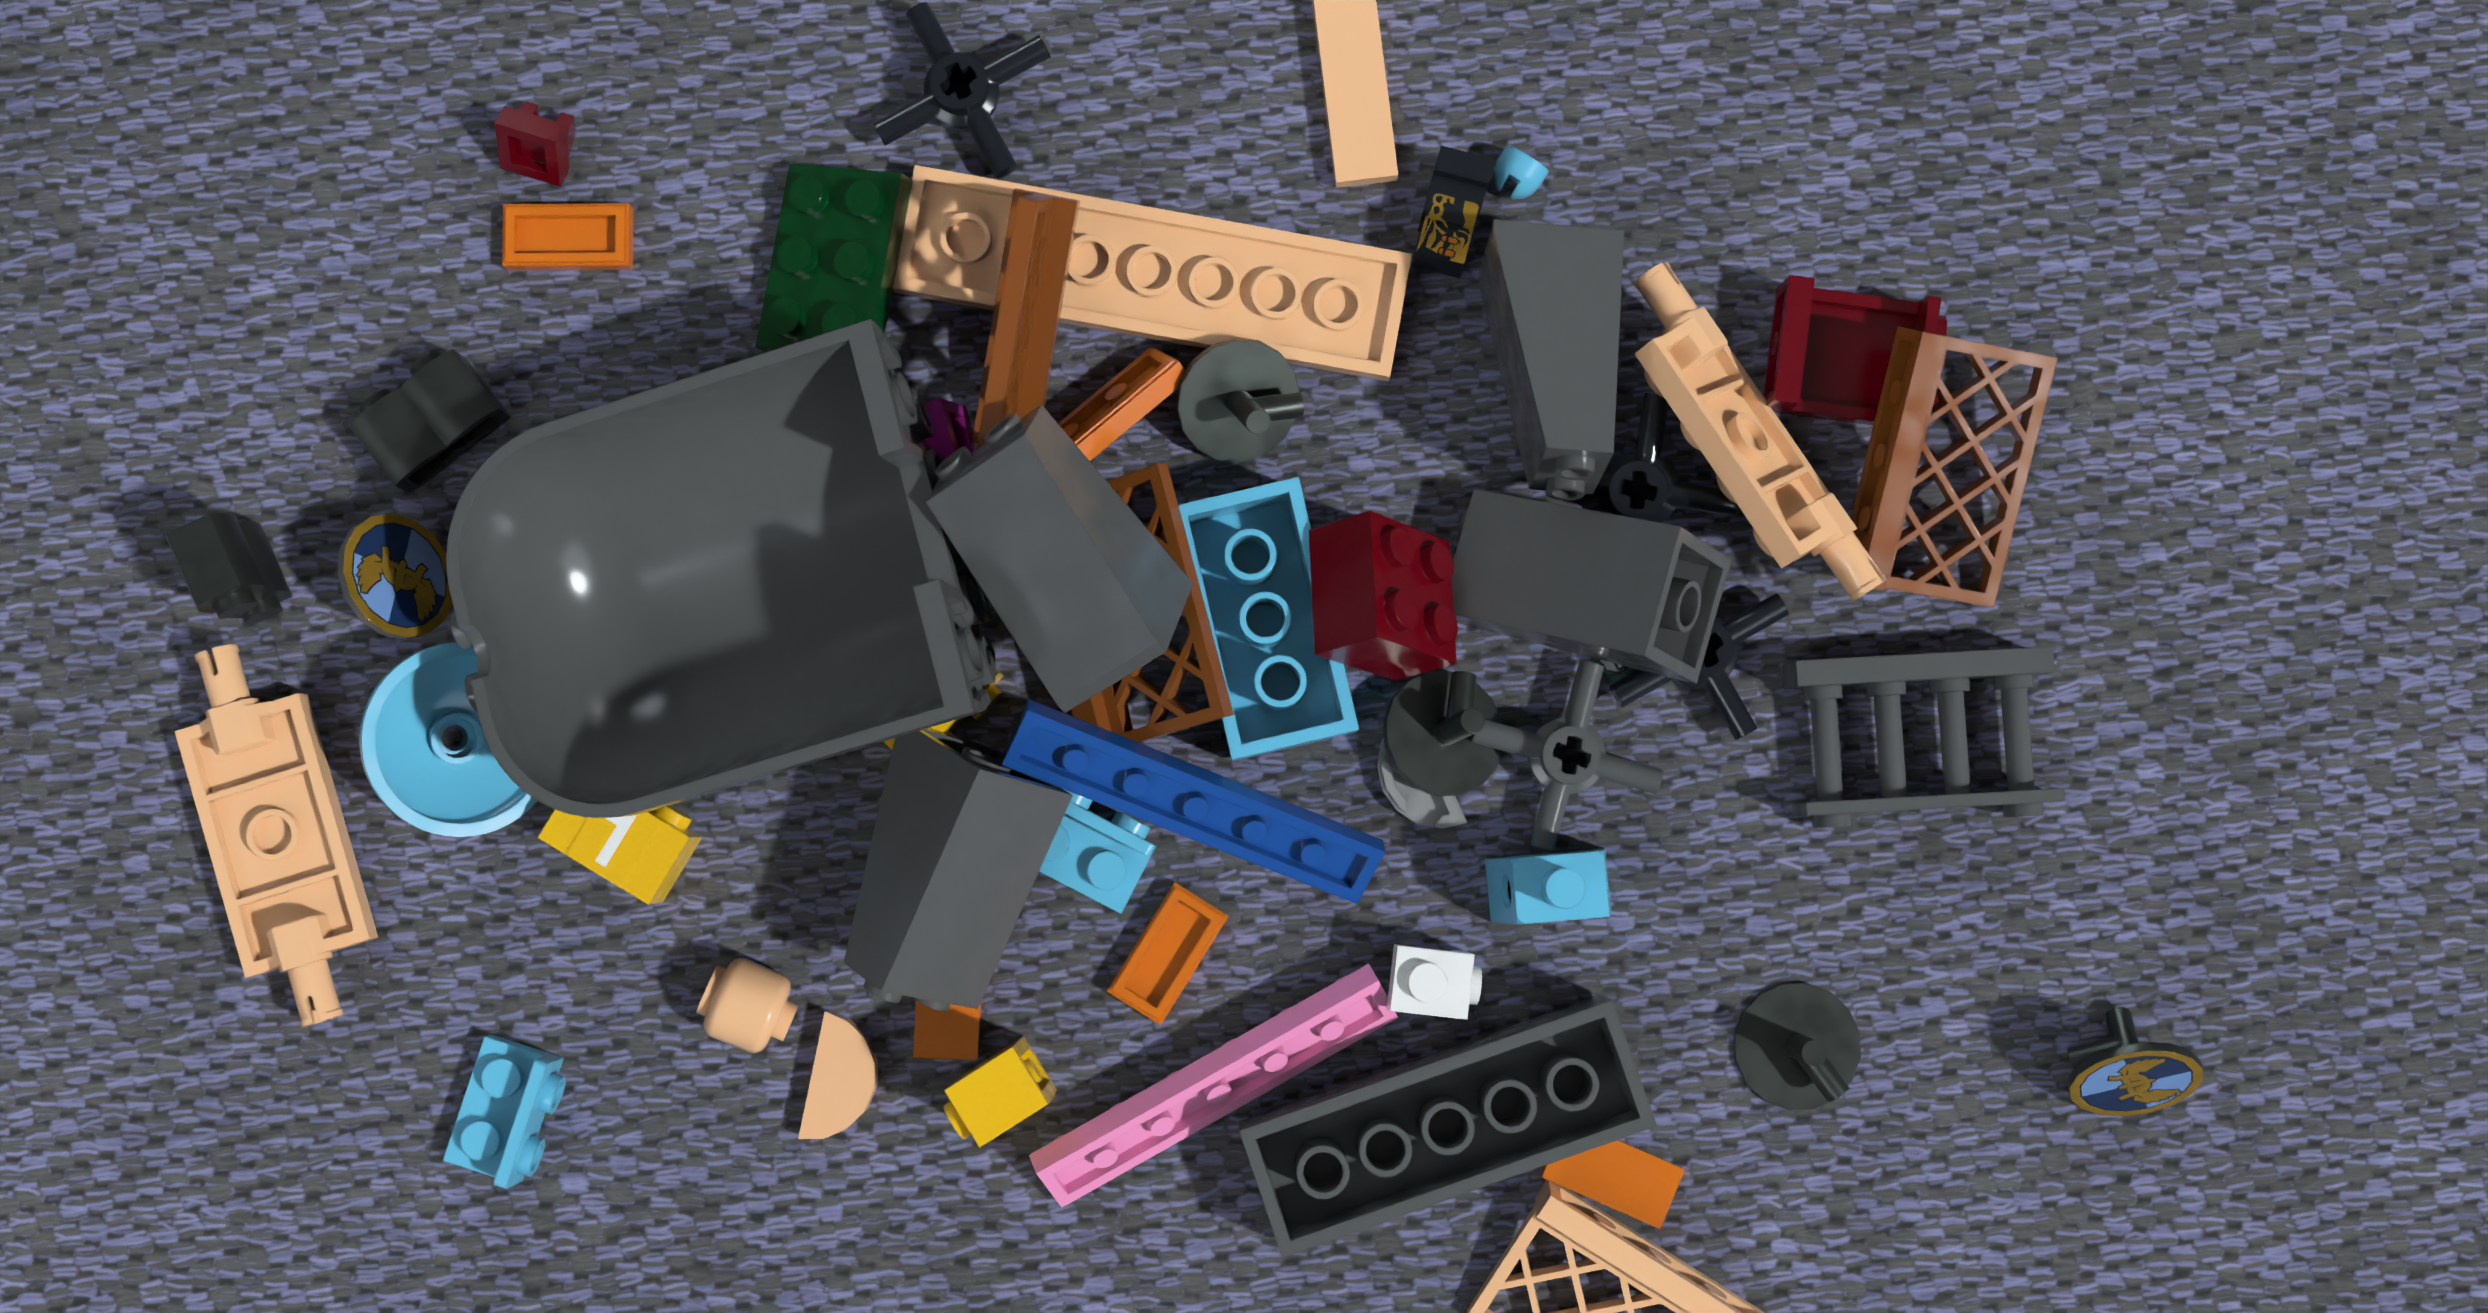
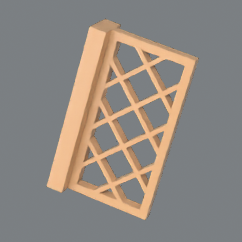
M1547 1179L1535 1197V1206L1467 1309V1313H1494L1488 1307L1499 1290L1526 1285L1533 1313H1541L1534 1283L1572 1276L1578 1307L1548 1313H1617L1622 1311L1635 1313L1634 1309L1662 1304L1674 1313H1765L1574 1192ZM1540 1228L1564 1243L1568 1263L1531 1270L1526 1249ZM1573 1249L1589 1259L1575 1261ZM1520 1259L1523 1272L1510 1274ZM1606 1269L1619 1277L1624 1297L1586 1305L1579 1274ZM1628 1283L1643 1293L1631 1296Z

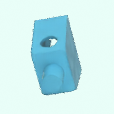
M1605 848L1485 858L1490 922L1531 924L1610 917L1611 915ZM1508 880L1511 888V902L1508 894Z

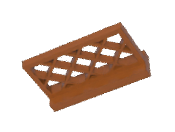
M1018 188L1013 190L972 442L977 443L976 449L986 443L984 436L1007 415L1016 413L1021 419L1040 405H1043L1045 408L1080 200Z
M1897 327L1851 515V520L1857 527L1854 534L1887 579L1874 589L1884 591L1886 588L1994 607L2058 358ZM1947 350L1965 353L1977 373L1976 377L1951 394L1940 377ZM1982 357L1999 361L1988 368ZM2016 364L2033 366L2034 369L2028 393L2009 405L1995 379ZM1985 387L1999 413L1972 431L1957 405ZM1937 395L1940 402L1933 406L1935 396ZM1947 412L1961 439L1934 457L1924 441L1927 428L1930 423ZM2022 413L2021 420L2019 422L2016 416ZM2006 424L2015 439L2013 452L2009 458L1993 468L1979 442ZM1969 450L1983 476L1958 493H1955L1941 468ZM1921 457L1922 461L1924 462V465L1918 468L1919 460ZM1929 476H1932L1946 501L1918 519L1909 504L1912 489ZM2006 476L2005 483L2003 485L2000 479ZM1991 487L1999 500L1996 518L1977 530L1963 505ZM1953 512L1968 537L1940 555L1926 530ZM1906 520L1909 526L1902 530L1904 521ZM1916 538L1929 558L1930 563L1910 577L1891 574L1897 550ZM1990 538V542L1987 547L1985 541ZM1975 548L1984 563L1978 588L1960 587L1947 567ZM1938 574L1943 583L1928 580Z
M1157 463L1107 481L1127 506H1129L1137 487L1151 483L1157 507L1149 525L1145 523L1143 525L1165 551L1170 554V557L1193 583L1182 611V615L1187 618L1190 634L1182 651L1169 644L1166 653L1163 654L1176 662L1163 690L1141 676L1144 666L1122 678V681L1119 680L1071 709L1073 717L1139 743L1234 715L1168 464ZM1188 671L1203 680L1209 708L1195 712L1175 699ZM1134 688L1157 702L1147 725L1137 729L1133 728L1127 705ZM1169 711L1178 716L1165 720Z

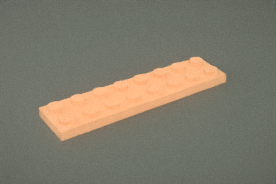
M914 166L913 182L893 286L894 293L994 311L1013 190L1018 188L1080 200L1059 323L1205 349L1213 344L1233 338L1259 340L1279 351L1289 364L1389 381L1411 263V253L930 167Z

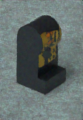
M1441 145L1418 228L1420 233L1411 266L1460 279L1494 170L1495 159Z

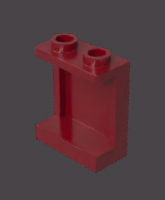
M1789 275L1776 288L1763 390L1766 405L1777 413L1873 426L1897 327L1946 336L1947 318L1946 316L1939 315L1941 297L1927 295L1920 301H1908L1814 288L1815 278ZM1937 395L1935 396L1933 406L1938 403Z

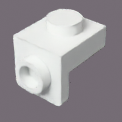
M1394 944L1387 1009L1395 1012L1467 1020L1469 1005L1478 1004L1482 987L1481 967L1473 966L1475 955L1460 950L1449 951Z

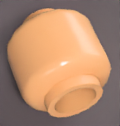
M737 958L727 968L720 965L716 966L696 1013L705 1016L703 1027L708 1036L748 1053L755 1054L761 1052L766 1047L771 1037L784 1041L799 1005L787 1001L791 991V982L786 975L746 958Z

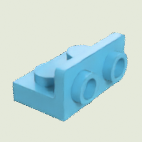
M1065 790L1073 796L1039 872L1122 914L1157 846L1145 839L1150 827L1119 811H1116L1112 820L1109 821L1088 810L1093 800Z
M495 1035L484 1036L443 1161L495 1177L494 1185L504 1189L522 1182L525 1175L531 1177L537 1170L545 1149V1139L538 1137L545 1113L553 1114L564 1093L566 1077L558 1075L564 1058Z

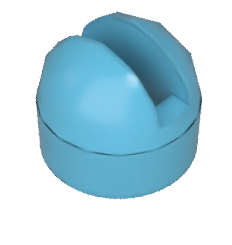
M1506 145L1494 166L1493 181L1500 192L1507 180L1511 179L1517 185L1510 198L1524 199L1534 194L1544 181L1549 170L1521 150L1511 145Z

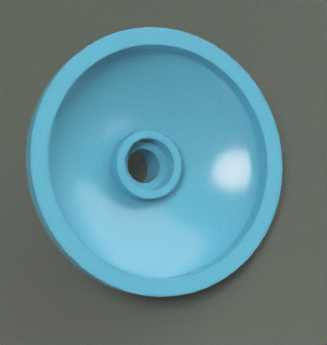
M457 642L439 644L420 650L403 659L381 679L371 694L363 713L360 725L359 747L365 775L377 797L391 812L408 824L421 830L444 836L466 837L486 834L509 825L530 810L537 800L525 793L509 778L492 754L484 737L478 712L470 705L465 691L466 676L478 672L474 647L463 649ZM455 725L461 730L463 739L458 747L449 750L442 742V734L446 728Z

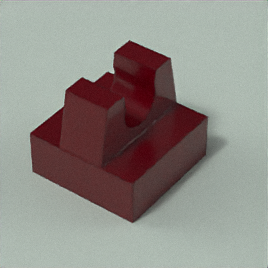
M527 101L517 110L505 106L494 123L500 168L561 186L570 168L569 154L575 136L574 116L561 112L556 121L539 116L537 104Z

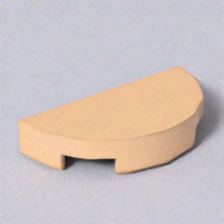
M830 1010L824 1012L798 1139H825L848 1129L868 1109L878 1086V1059L876 1054L873 1053L867 1037L856 1027L857 1025L851 1019Z

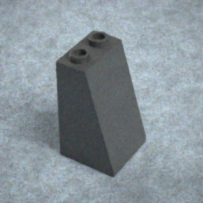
M1494 219L1479 269L1478 284L1528 487L1531 490H1543L1546 496L1557 500H1577L1584 497V494L1593 495L1614 454L1624 230Z
M1040 405L1021 419L1016 413H1011L1004 417L984 436L986 443L972 453L964 446L948 456L935 471V474L940 479L926 500V503L1059 708L1066 713L1166 653L1193 583L1043 405Z
M1473 490L1469 508L1463 513L1460 520V539L1453 560L1454 571L1451 581L1453 611L1457 621L1474 628L1697 684L1730 567V558L1681 526Z
M930 728L896 737L843 962L865 979L863 988L880 999L899 1003L902 996L913 997L916 1001L927 1007L939 1011H948L950 1004L978 1009L1073 795L1062 788L1003 766V752L988 745Z

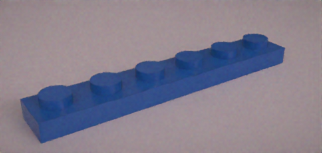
M1028 699L1003 752V766L1358 904L1385 854L1382 839Z

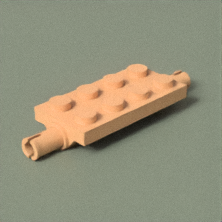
M1668 262L1660 263L1645 272L1634 282V286L1640 291L1665 330L1662 332V336L1652 339L1638 350L1635 356L1644 367V376L1651 389L1659 396L1665 398L1681 421L1680 428L1685 439L1694 448L1702 452L1717 474V483L1722 493L1739 506L1752 525L1754 538L1759 547L1767 555L1774 557L1781 569L1810 552L1814 557L1820 554L1852 602L1886 581L1887 579L1884 574L1881 573L1854 534L1857 527L1835 495L1828 491L1775 412L1766 405V399L1728 346L1727 339L1705 307L1698 308Z
M222 645L212 648L213 654H209L207 650H204L194 655L195 661L199 665L211 709L205 712L206 719L197 725L174 732L245 978L255 977L278 969L280 973L287 972L301 1019L299 1022L301 1028L327 1021V1019L345 1015L343 1008L340 1006L327 961L333 958L332 952L379 937L308 694L296 693L260 703L258 698H251L238 654L240 652L238 645Z

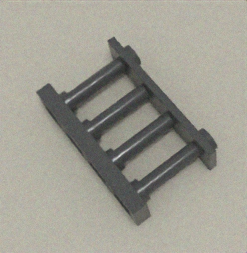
M2053 647L1797 660L1782 665L1784 690L1803 689V699L1805 701L1810 700L1817 802L1792 803L1793 816L1812 815L1813 828L1852 826L1851 813L2003 805V817L2044 815V802L2065 801L2064 788L2035 790L2027 688L2034 687L2033 676L2055 672ZM1993 678L1994 690L2001 691L2008 791L1971 793L1964 692L1970 691V679ZM1930 682V693L1937 694L1945 795L1907 797L1900 695H1906V683ZM1866 685L1867 697H1874L1881 798L1844 800L1836 699L1843 698L1842 686Z

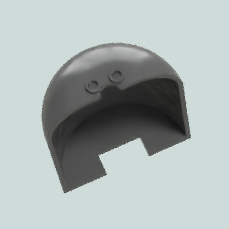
M872 319L531 428L497 449L473 475L456 506L447 541V578L454 611L450 615V626L459 646L463 649L474 647L478 672L466 676L465 691L470 705L478 712L488 746L500 767L525 793L555 810L571 815L592 818L632 816L980 713L987 709L991 699L987 689L982 690V686L995 682V652L989 639L985 635L981 636L979 624L991 621L988 598L926 503V500L940 479L935 474V471L943 462L936 448L931 449L927 441L928 438L935 436V425L918 388L910 389L901 372L895 373L893 370L902 367L901 357L889 338Z

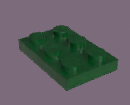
M789 163L756 348L769 352L872 319L885 333L913 182L910 178L896 172Z

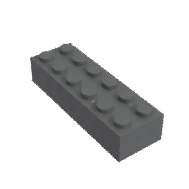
M1598 995L1239 1121V1133L1281 1256L1284 1258L1656 1127L1657 1124L1614 1002L1603 995Z

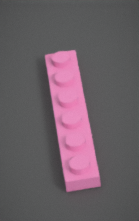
M1368 963L1031 1153L1029 1157L1034 1170L1061 1208L1394 1021L1398 1016L1395 1011L1387 1009L1388 997Z

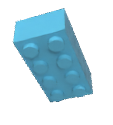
M1299 477L1178 505L1234 714L1222 718L1232 762L1357 732L1359 726L1344 664L1314 655L1308 530H1311Z

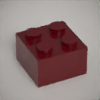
M1371 510L1308 530L1314 655L1392 680H1399L1457 664L1455 639L1458 633V625L1453 611L1451 577L1454 571V564L1449 551V541Z

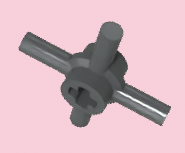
M1584 660L1579 661L1565 716L1545 723L1536 733L1485 719L1484 728L1471 737V742L1527 757L1532 774L1545 787L1529 843L1531 846L1554 852L1569 795L1588 789L1599 778L1653 794H1657L1663 777L1662 769L1606 754L1601 736L1589 724L1604 671V666ZM1567 738L1573 740L1572 751L1581 755V761L1579 765L1568 766L1566 774L1561 771L1562 760L1553 757V749L1555 746L1566 745Z

